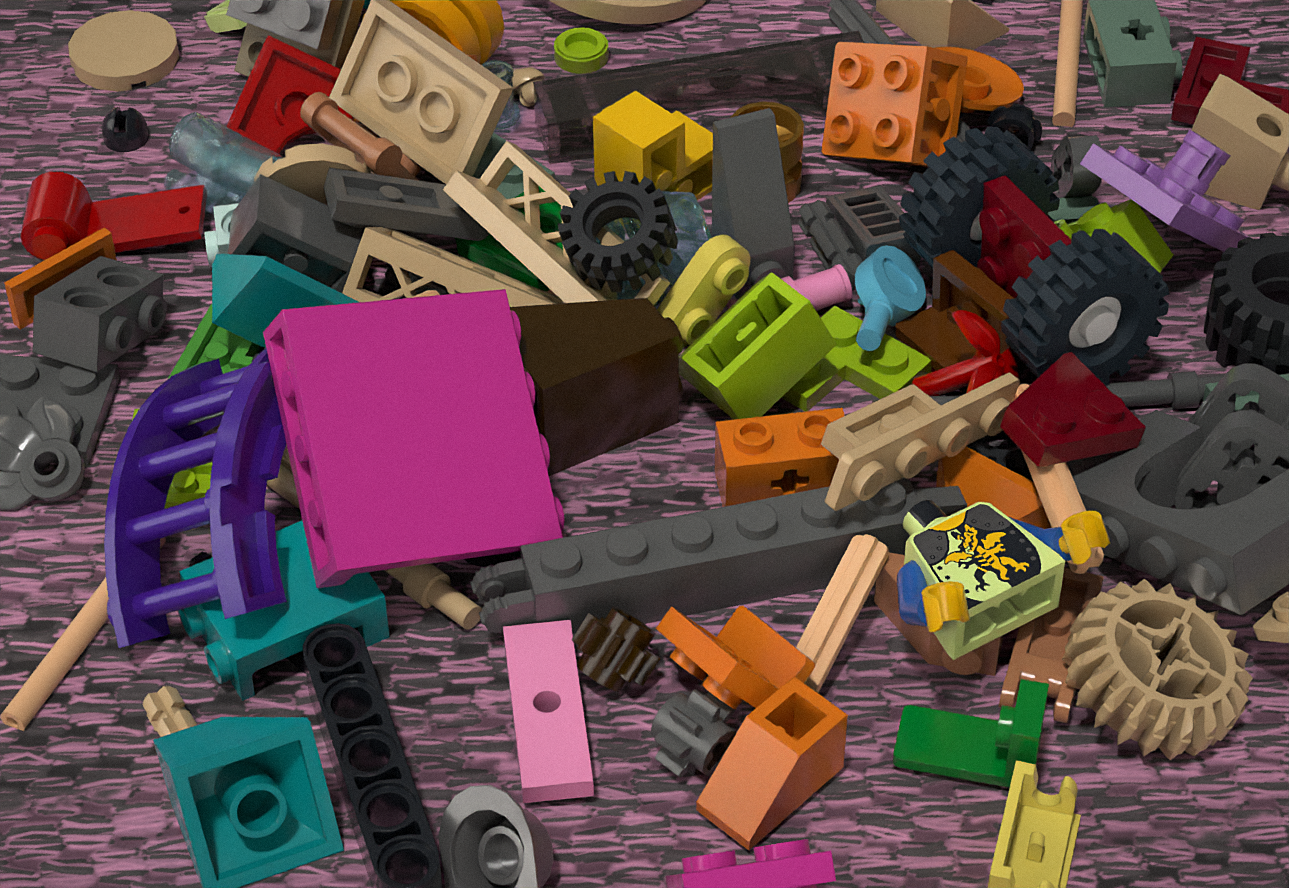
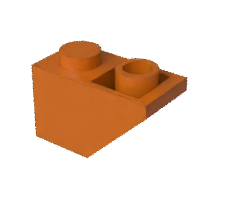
M795 676L792 677L746 716L696 801V811L747 850H750L844 768L848 714Z

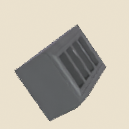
M882 186L826 196V204L834 214V219L839 222L855 247L856 254L863 261L879 247L888 245L902 250L914 261L917 267H920L921 256L906 241L903 236L905 231L899 224V215L904 214V212Z

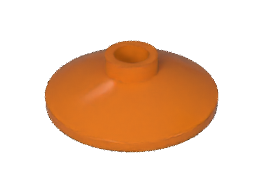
M935 47L936 49L968 57L960 112L972 113L975 110L993 111L999 106L1008 108L1012 104H1018L1024 91L1023 82L1017 73L1003 62L970 49Z

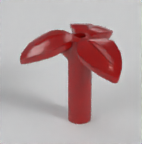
M957 310L952 313V316L965 338L976 349L973 358L913 379L912 384L928 396H940L968 386L966 391L968 393L1009 372L1019 379L1018 366L1010 347L1000 353L1001 343L999 335L987 321L975 313Z

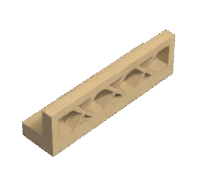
M506 141L480 179L457 170L455 171L443 191L565 303L617 300V292H611L607 281L602 290L591 286L588 278L583 281L577 275L564 246L562 250L556 244L562 242L559 231L545 234L540 230L539 205L557 201L561 205V209L563 205L573 208L568 197L571 193L516 144ZM514 164H516L523 171L524 196L506 199L497 188ZM539 186L546 192L539 193ZM525 208V215L518 209ZM607 225L596 236L600 240V245L614 246L625 242ZM644 274L640 277L646 283L635 298H648L654 306L671 282L662 274L654 281L647 274Z
M365 227L342 294L359 302L392 300L403 296L411 298L417 295L416 290L436 282L446 286L449 294L506 289L510 307L565 303L558 296L396 230L383 227ZM373 257L392 265L400 283V289L385 296H380L363 289ZM407 271L424 278L412 283Z

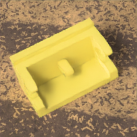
M1016 760L990 870L988 888H1066L1081 815L1074 814L1078 788L1076 782L1071 777H1064L1059 794L1048 795L1036 788L1039 778L1036 764Z

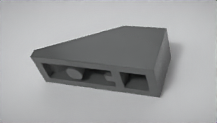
M770 108L713 122L711 238L718 235H728L749 252L751 258L748 279L745 285L734 294L736 299H740L760 279L771 272L780 279L787 276L793 279L795 245L775 115Z

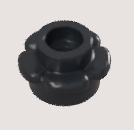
M1012 104L1008 108L999 106L990 113L987 120L990 127H998L1003 133L1006 130L1011 132L1030 150L1033 143L1038 142L1042 136L1041 122L1038 119H1034L1033 111L1022 104ZM1017 125L1019 130H1013L1009 126Z

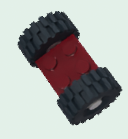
M987 126L986 132L983 134L977 128L965 131V141L960 142L954 136L945 141L943 144L946 151L939 157L932 151L923 160L929 166L923 175L914 172L908 182L914 188V192L903 194L900 205L907 212L899 215V224L905 231L903 236L932 268L933 258L954 250L974 267L981 269L989 279L1014 298L1006 299L1003 311L1009 318L1001 321V331L1008 337L1004 340L1007 346L1010 347L1012 352L1037 378L1064 353L1072 352L1107 386L1110 384V374L1116 371L1120 376H1123L1131 369L1127 362L1135 354L1141 359L1150 349L1145 344V341L1149 336L1158 337L1163 328L1157 317L1168 314L1169 303L1163 297L1169 294L1168 285L1162 280L1163 276L1122 236L1115 232L1110 235L1105 229H1094L1091 237L1084 230L1073 233L1070 239L1054 223L1055 220L1048 215V212L1059 209L1060 199L1054 194L1055 191L1060 189L1058 180L1051 175L1053 172L1014 134L1007 130L1003 133L998 127Z

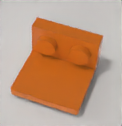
M838 42L835 46L822 153L836 157L901 162L928 168L929 166L923 160L932 151L939 157L946 151L943 143L953 136L957 138L968 57L928 46Z

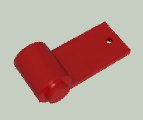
M47 172L35 178L30 186L20 235L22 245L27 252L36 258L46 260L104 227L112 233L115 253L202 239L207 190L203 184L92 202L86 187L79 179L64 172Z

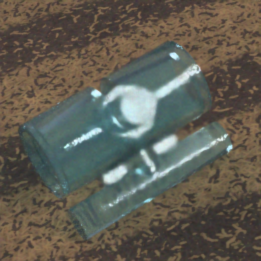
M193 112L183 117L176 125L171 135L169 149L173 160L196 171L198 174L196 179L177 169H173L166 175L164 187L167 190L204 184L207 190L205 211L214 215L213 206L241 202L253 185L254 177L262 163L271 157L273 158V163L285 157L245 136L242 137L241 134L199 112Z

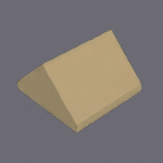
M876 0V11L923 46L932 48L959 47L974 50L1006 34L1010 30V28L971 0Z

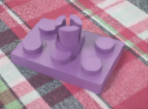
M1192 130L1188 131L1183 139V144L1164 169L1148 159L1144 160L1122 145L1113 154L1093 143L1080 164L1169 226L1223 252L1229 247L1237 248L1238 241L1249 237L1239 230L1244 222L1243 218L1220 203L1212 202L1204 197V194L1210 187V182L1231 155Z

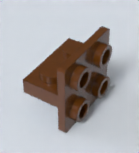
M950 250L933 258L932 307L897 322L895 335L907 346L927 356L935 370L945 368L973 358L976 349L965 338L952 316V313L957 310H966L982 317L997 331L1001 343L1000 353L1009 348L1004 341L1008 337L1001 331V321L1009 318L1003 311L1006 299L1014 298L989 279L981 269L974 267L954 250ZM1014 354L1018 366V373L1028 369V367ZM968 386L963 387L959 390L963 394H966Z

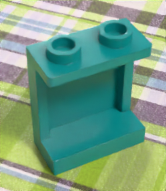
M303 520L275 531L280 575L287 602L227 619L224 617L220 599L178 610V615L188 636L194 639L202 635L207 643V646H204V653L216 681L222 684L230 680L242 701L255 696L252 675L255 671L303 651L306 637L321 626L339 623L353 628L358 627L366 647L390 637L385 595L369 572L355 574L343 585L323 588L316 587ZM213 557L179 571L181 581L212 573L214 569Z

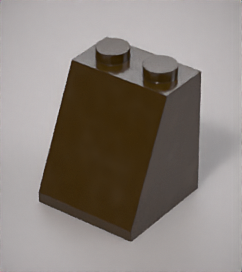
M648 298L510 307V310L517 314L521 326L519 349L524 371L531 375L535 386L533 410L538 432L545 437L549 447L550 462L547 469L549 476L679 423V398L683 396V386L679 377V353L683 351V340L675 322L669 317L664 318Z

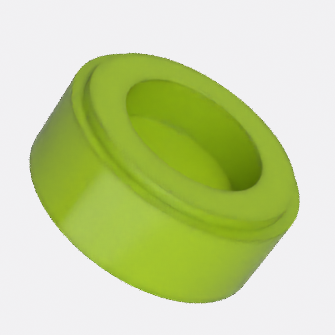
M584 27L569 29L561 33L554 41L555 62L561 69L576 74L591 73L601 69L608 61V40L602 33L594 29Z

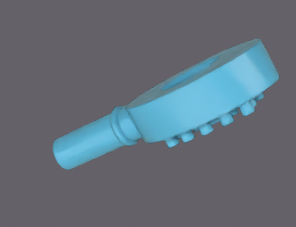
M885 245L879 247L856 269L855 286L860 297L858 303L865 307V317L856 336L859 347L866 351L876 350L881 344L888 325L896 326L897 322L910 317L925 302L926 289L920 270L906 253L894 246Z

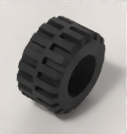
M1272 232L1260 234V239L1257 240L1250 237L1238 241L1237 248L1229 247L1222 253L1221 261L1216 262L1203 333L1207 334L1205 343L1209 351H1217L1216 361L1224 368L1232 364L1235 366L1258 364L1278 375L1289 373L1288 232H1286V236H1277Z

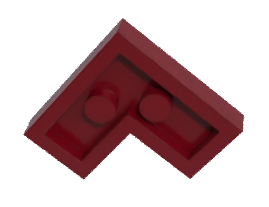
M1196 37L1173 103L1171 120L1194 124L1199 110L1219 74L1229 77L1289 114V90L1243 81L1251 47Z

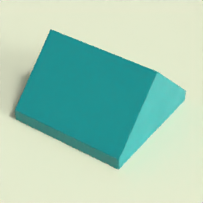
M216 254L212 264V323L264 348L266 344L263 332L282 309L359 303V301L267 256Z

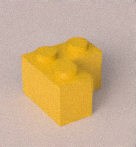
M635 90L593 116L594 179L598 186L606 183L604 176L606 172L615 171L619 182L623 181L625 171L636 173L639 183L645 176L653 181L656 190L660 188L664 194L672 217L712 191L713 133L677 110L670 113ZM634 218L619 219L635 231H639L641 226L639 220Z

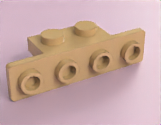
M1009 372L943 405L938 404L917 386L911 384L827 424L821 445L836 456L839 462L825 503L834 511H838L858 500H869L881 488L903 477L910 479L917 475L925 466L945 456L953 457L957 455L966 445L986 435H997L1002 431L1000 424L1008 405L1013 402L1020 380Z

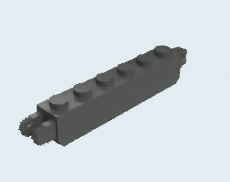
M903 477L881 488L869 500H858L838 511H834L825 503L829 486L520 546L521 559L497 563L495 566L488 565L486 568L481 567L480 571H475L476 575L470 583L473 594L477 595L480 602L485 601L479 615L482 625L486 626L488 632H494L495 634L502 632L503 634V626L571 620L574 637L588 613L593 614L599 619L601 617L606 618L612 607L619 608L647 624L661 621L671 606L685 616L827 588L854 536L871 535L885 544L889 549V553L905 555L906 541L910 535L903 528V521L908 511L914 505L924 500H932L947 516H950L967 508V503L959 486L914 489L910 479Z

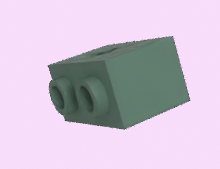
M1088 0L1083 42L1104 107L1169 104L1171 102L1173 84L1180 83L1182 79V58L1179 50H1172L1169 20L1166 16H1160L1155 0Z

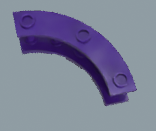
M267 348L257 355L249 366L224 374L219 359L191 366L171 376L156 388L143 403L127 429L118 451L110 480L104 538L106 583L109 597L107 614L115 630L118 648L171 634L166 614L214 600H221L225 619L287 602L277 555L275 515L265 510L267 481L278 478L283 452L286 447V439ZM220 425L217 433L201 437L210 429ZM212 462L210 489L207 490L205 497L164 509L175 473ZM210 524L211 548L214 562L213 572L162 587L160 538Z

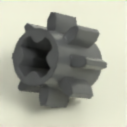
M693 690L690 697L684 693L672 696L659 709L652 723L651 733L655 737L654 740L662 745L655 759L680 778L686 772L693 776L700 771L707 776L712 775L737 733L735 728L727 723L734 714L735 709L719 700L710 692L703 695L699 691Z

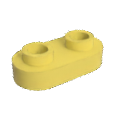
M728 235L715 236L698 249L657 309L664 318L669 317L675 322L682 336L683 348L691 345L715 322L731 297L745 285L748 279L750 254Z

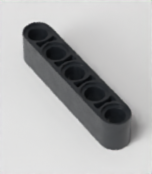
M336 623L321 626L312 631L306 637L303 644L309 697L372 888H442L439 852L365 641L359 631L349 625Z

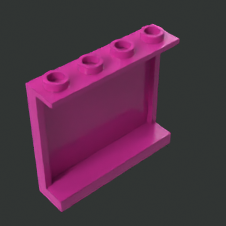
M506 289L282 309L263 332L317 588L343 585L353 575L358 573L521 551L520 546L563 538L564 512L559 499L553 496L547 471L550 462L549 447L545 437L538 432L533 410L535 386L531 375L524 371L519 349L521 326L517 314L510 310Z

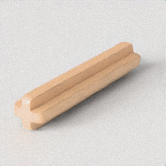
M868 534L864 536L856 535L852 538L796 648L815 662V668L804 684L819 693L889 556L888 547L878 541L876 537Z

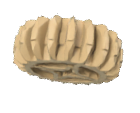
M1143 579L1136 586H1132V588L1120 581L1115 588L1110 589L1107 593L1101 591L1097 597L1091 599L1070 628L1071 634L1067 638L1069 641L1065 646V654L1062 660L1069 665L1065 683L1080 689L1076 706L1092 708L1096 712L1094 728L1107 724L1117 731V745L1132 739L1138 742L1143 756L1155 751L1159 747L1163 754L1171 760L1184 751L1192 756H1196L1209 745L1214 746L1218 740L1224 739L1232 729L1235 722L1244 712V705L1249 699L1246 694L1249 691V684L1253 677L1244 670L1249 654L1233 647L1237 631L1221 629L1217 624L1219 610L1206 613L1196 606V594L1184 600L1176 596L1171 583L1156 592L1152 585Z

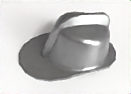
M493 785L470 786L454 796L443 813L438 834L445 888H542L550 876L554 859L552 841L541 821L533 813L524 810L508 792Z

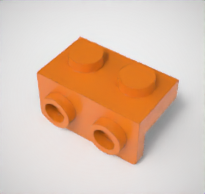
M672 606L655 628L676 646L669 657L702 681L708 674L702 686L735 710L743 700L757 708L792 677L795 676L804 683L815 668L814 661L744 606H739L717 636Z

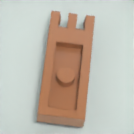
M1064 568L1059 607L1019 627L1001 691L999 708L1002 705L1015 707L1021 679L1049 684L1047 697L1056 699L1053 708V720L1068 723L1077 688L1065 683L1069 665L1062 658L1065 654V646L1069 641L1067 638L1071 634L1070 628L1078 615L1084 611L1090 600L1100 594L1104 576L1087 572L1085 574H1078L1071 571V569Z

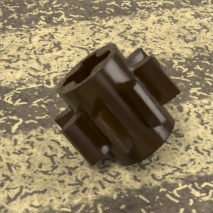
M616 607L611 608L606 618L601 617L599 619L593 614L588 613L572 638V641L578 645L577 649L583 652L577 662V667L599 684L615 692H620L626 681L631 683L633 680L639 685L644 686L660 660L658 656L653 654L654 650L648 647L656 633L637 618Z

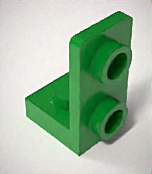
M1021 679L1016 707L1002 705L999 721L913 705L905 706L893 752L894 766L1010 788L1016 760L1031 764L1037 763L1049 684Z

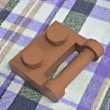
M315 92L304 101L300 111L302 120L330 145L343 147L355 153L356 161L362 165L365 161V164L371 170V174L418 180L415 176L421 168L404 155L399 146L385 137L379 138L358 121L355 123L339 112L337 103L326 94Z

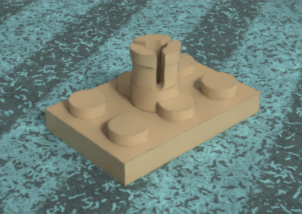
M371 0L330 94V98L340 108L377 135L395 143L401 148L403 154L447 184L456 170L473 177L514 88L390 0Z

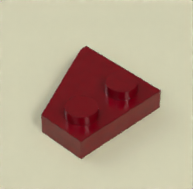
M1072 352L1064 353L1011 402L1000 424V428L1037 467L1137 448L1146 429V426L1125 406L1123 400L1112 393Z

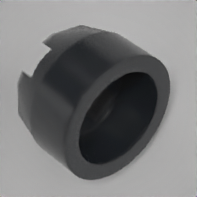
M115 107L103 119L102 135L104 144L112 151H135L143 147L149 139L148 127L143 115L132 107L121 111L120 107ZM126 128V133H118V129Z

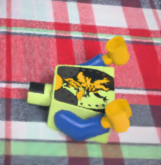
M932 500L919 502L908 511L903 521V528L910 537L906 541L904 565L897 574L900 617L909 625L928 627L929 632H934L946 653L953 660L1059 607L1065 561L1072 560L1077 565L1083 564L1091 558V548H1105L1110 544L1101 514L1097 511L1079 512L1066 518L1062 522L1061 527L1044 529L1008 517L987 502H977L950 516H947Z

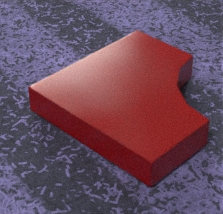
M268 35L221 139L263 159L268 160L272 157L274 162L286 145L303 135L316 134L302 120L300 114L301 107L304 101L315 92H322L330 97L341 69ZM338 106L339 112L354 121L353 116Z

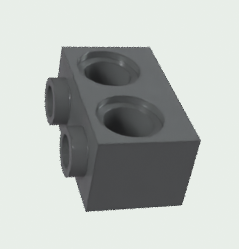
M103 256L96 258L34 296L32 352L98 372L161 328L167 312V303L163 298L164 274Z

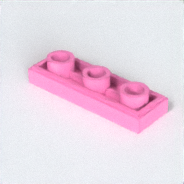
M571 620L503 626L523 803L594 796L593 775L575 648L572 641Z

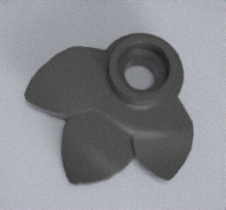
M44 396L40 397L29 410L26 419L15 414L0 413V511L19 510L35 498L48 502L58 501L74 495L81 487L84 479L85 463L81 453L72 444L75 423L68 410L59 402ZM59 460L58 467L52 474L42 475L44 469L51 462Z

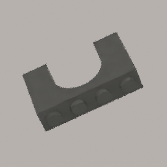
M1158 410L1140 419L1146 426V429L1137 448L1073 460L1067 463L1086 511H1097L1102 516L1110 540L1108 546L1105 548L1101 547L1105 556L1162 581L1171 583V585L1196 594V596L1240 615L1289 584V469L1246 496L1226 504L1201 509L1170 508L1175 505L1177 478L1183 467L1202 445L1204 438L1201 426Z

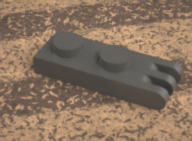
M329 167L324 184V192L331 220L340 221L355 228L375 226L396 229L412 236L432 234L480 241L489 235L485 228L443 191L446 186L445 184Z

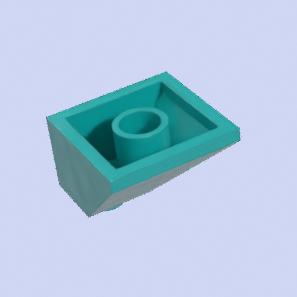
M220 717L153 740L171 805L202 888H239L344 851L311 722L307 717Z

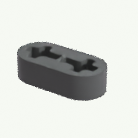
M1097 135L1065 137L1053 152L1051 160V171L1053 173L1051 175L1058 180L1060 189L1054 192L1058 198L1092 196L1100 187L1102 179L1080 164L1093 143L1101 147Z

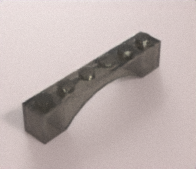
M852 31L533 82L535 124L549 165L594 158L593 116L635 90L670 113L677 110L685 115L702 110L741 108L750 103L765 101L791 107L798 114L826 120L835 46L838 42H865L859 31Z

